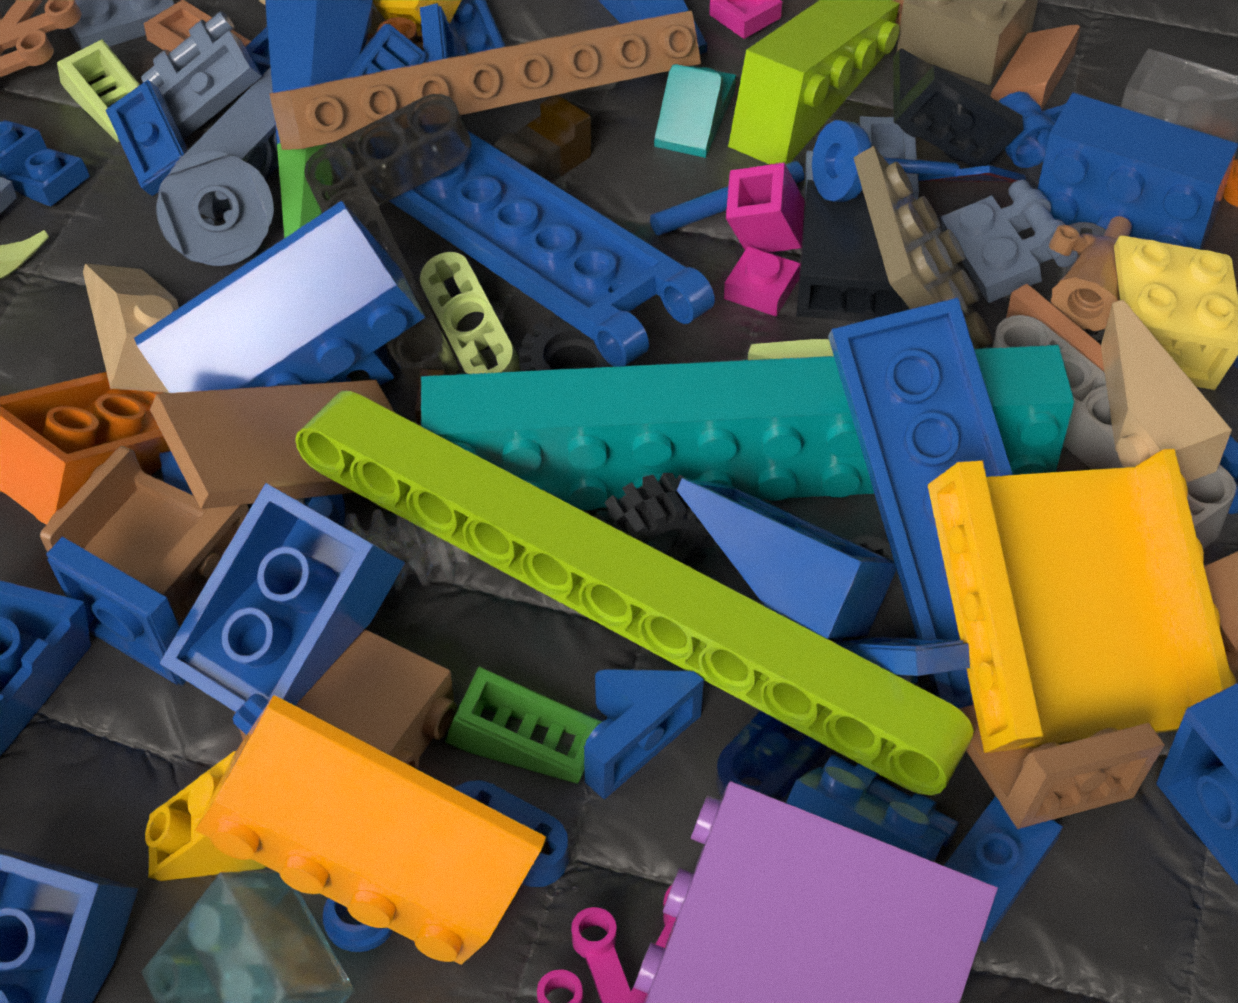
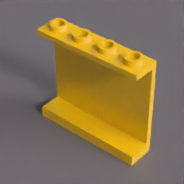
M1163 449L1135 467L986 477L983 461L957 462L928 484L960 640H963V643L969 644L970 668L966 670L984 753L1035 748L1050 742H1056L1059 745L1090 738L1095 733L1106 728L1122 730L1149 723L1156 733L1178 731L1188 707L1237 684L1234 674L1229 668L1220 632V615L1212 600L1203 564V547L1196 536L1187 500V483L1180 472L1175 449Z

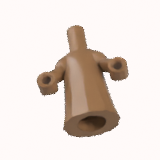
M1124 217L1112 218L1103 236H1095L1090 233L1080 235L1071 226L1059 225L1049 243L1051 250L1064 256H1069L1072 251H1076L1079 255L1065 276L1052 288L1051 303L1081 329H1090L1092 331L1104 330L1112 303L1120 301L1114 245L1119 236H1129L1132 225Z

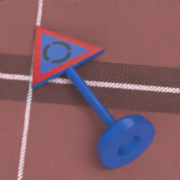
M834 120L824 127L817 138L813 149L812 174L817 191L826 200L847 202L856 198L863 191L853 157L871 148L872 144L867 132L858 123ZM883 157L889 165L897 161L906 173L918 174V181L1016 182L1018 180H1026V175L990 165L960 169L958 164L950 162Z

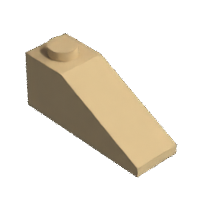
M85 263L83 275L110 388L169 393L137 347L134 337L179 308L177 299L143 269Z
M1124 300L1112 303L1101 343L1115 451L1118 453L1122 466L1124 468L1135 467L1163 449H1175L1180 472L1184 476L1186 483L1216 472L1232 429Z

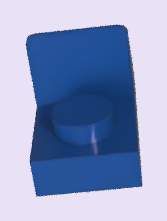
M599 670L595 674L596 706L608 719L600 723L592 731L585 743V783L605 800L700 718L704 679L694 671Z

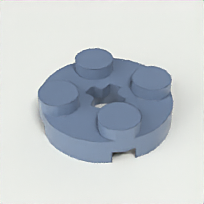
M221 151L195 153L177 163L160 184L156 203L157 221L163 236L170 246L189 261L210 266L231 265L246 259L256 252L268 233L274 213L271 191L261 173L239 157ZM214 192L218 200L228 199L231 210L223 213L225 223L220 226H215L211 218L202 219L199 214L198 208L206 204L204 195Z

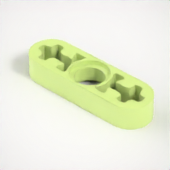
M444 252L431 258L421 271L420 283L466 374L520 371L519 356L467 259L456 252ZM454 276V280L461 291L460 294L453 298L450 296L444 283L446 279ZM472 312L484 313V318L478 327L468 332L457 331V325L465 315ZM487 346L491 348L498 363L497 366L489 370L479 350Z

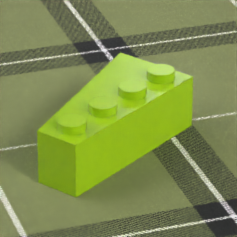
M819 0L748 48L745 54L728 147L767 164L784 162L788 164L792 162L883 56L891 52L900 31L899 24L895 23L900 3L892 0Z

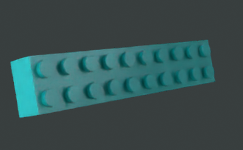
M1059 345L974 349L1013 475L1056 472L1074 406V398ZM834 356L421 376V427L580 510L606 508L607 506L604 502L612 495L618 499L626 495L622 489L624 486L632 482L636 488L643 486V477L652 474L659 482L663 473H673L675 478L682 475L687 479L731 485L756 498L772 501L799 497H845L856 494H874Z

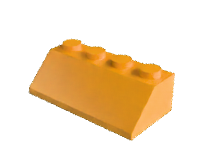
M275 695L272 696L231 758L195 831L211 838L213 845L222 853L236 859H252L280 873L281 879L293 889L307 894L320 893L347 907L350 915L357 921L374 928L387 927L415 941V946L424 955L438 961H454L460 965L490 939L539 855L546 836Z

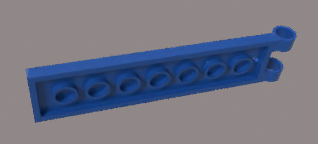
M448 118L375 133L369 141L360 136L339 142L335 165L593 339L600 354L614 367L626 366L648 351L649 340L646 331L638 319L629 312L655 294L661 297L668 313L675 320L683 324H689L714 306L715 297L713 289L701 272L691 267H684Z

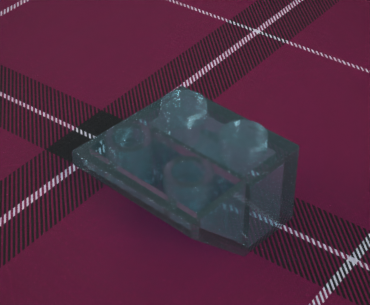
M220 872L141 971L156 1003H344L355 991L299 891L288 886L281 879L278 872Z

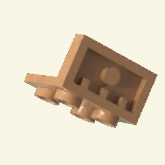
M974 705L958 708L970 720L974 730L973 739L966 751L1017 829L1134 798L1165 745L1151 725L1146 723L1122 730L1106 728L1095 733L1090 738L1059 745L1056 742H1050L1035 748L984 753Z

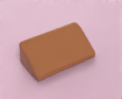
M1068 25L1027 33L992 90L990 97L999 101L1011 93L1018 91L1027 92L1043 110L1075 55L1081 26Z

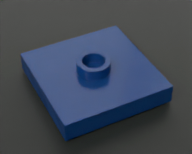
M61 537L46 553L47 560L66 597L84 601L89 632L172 683L183 686L186 680L159 664L180 629L167 597L68 539Z

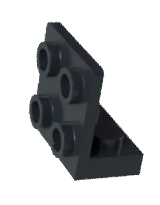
M902 48L893 56L894 123L906 134L912 137H920L943 150L952 160L963 161L972 167L987 166L1024 130L1023 116L938 66H932Z

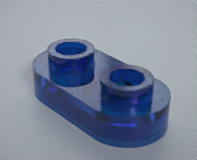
M760 711L722 750L717 763L716 785L718 792L722 797L731 781L780 801L794 786L796 780L804 776L820 759L828 746ZM789 732H796L805 738L800 741H792L784 735ZM745 777H755L762 784L750 786L743 784L740 780Z

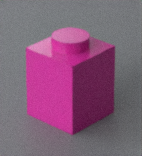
M785 162L730 170L726 220L744 250L748 246L767 253L802 248L805 200Z

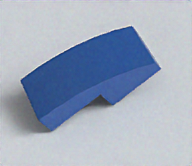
M7 120L0 122V177L12 181L15 191L51 207L90 177L82 158L47 148L38 129Z

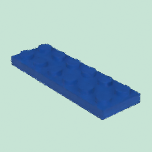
M954 298L831 329L828 336L917 639L960 640L928 484L957 462L983 461L986 477L1013 475L959 299ZM966 669L928 674L935 696L954 705L956 708L974 705Z

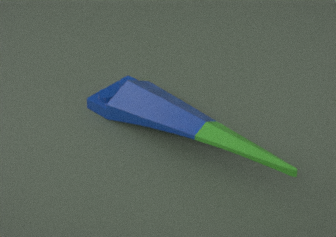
M265 0L272 92L275 93L344 79L365 48L371 28L373 0ZM275 122L284 238H286L322 214L340 141L304 149L282 150Z

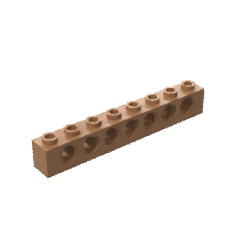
M691 10L270 93L269 95L282 150L304 149L670 71L674 64L688 67L699 65L701 60Z

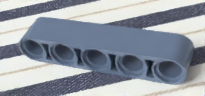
M271 68L236 101L176 164L195 153L221 151L239 157L244 162L249 163L261 173L265 180L279 166L275 117L269 95L273 93ZM214 192L205 194L206 204L198 208L199 214L219 222L224 221L223 213L231 210L228 199L218 200Z

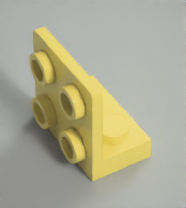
M1123 235L1119 236L1114 245L1120 300H1124L1196 387L1215 390L1238 356V294L1232 258L1227 254L1209 250L1194 249Z

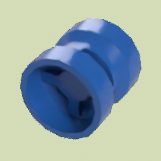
M1020 91L1011 93L998 102L1023 116L1024 130L1005 148V151L1012 162L1019 168L1034 167L1044 161L1049 133L1054 126V122L1046 115H1042L1040 105L1029 93Z

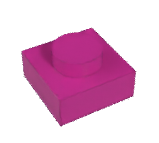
M710 0L709 15L745 39L781 18L782 1Z
M748 246L725 281L724 299L777 317L799 280L800 263Z

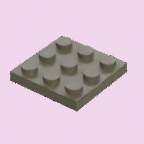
M875 146L853 157L890 285L910 309L958 298L974 349H985L986 346L992 344V338L985 322L977 312L973 311L971 304L978 301V295L966 272L960 270L958 263L965 260V255L954 233L950 229L941 232L939 220L931 204L924 196L915 199L912 195L913 188L911 182L897 161L889 165Z

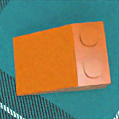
M102 372L1 396L0 491L7 494L32 513L39 521L47 525L52 515L67 504L90 479L93 471L99 465L105 463L120 446L133 450L142 471L151 476L162 468L160 453L171 451L150 411L156 395L163 392L111 389L107 372Z

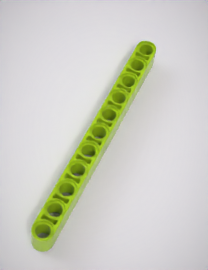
M352 391L339 392L297 432L295 438L297 450L304 461L320 474L684 670L694 671L710 684L907 790L920 795L930 796L941 793L947 786L973 739L974 730L970 720L954 705Z

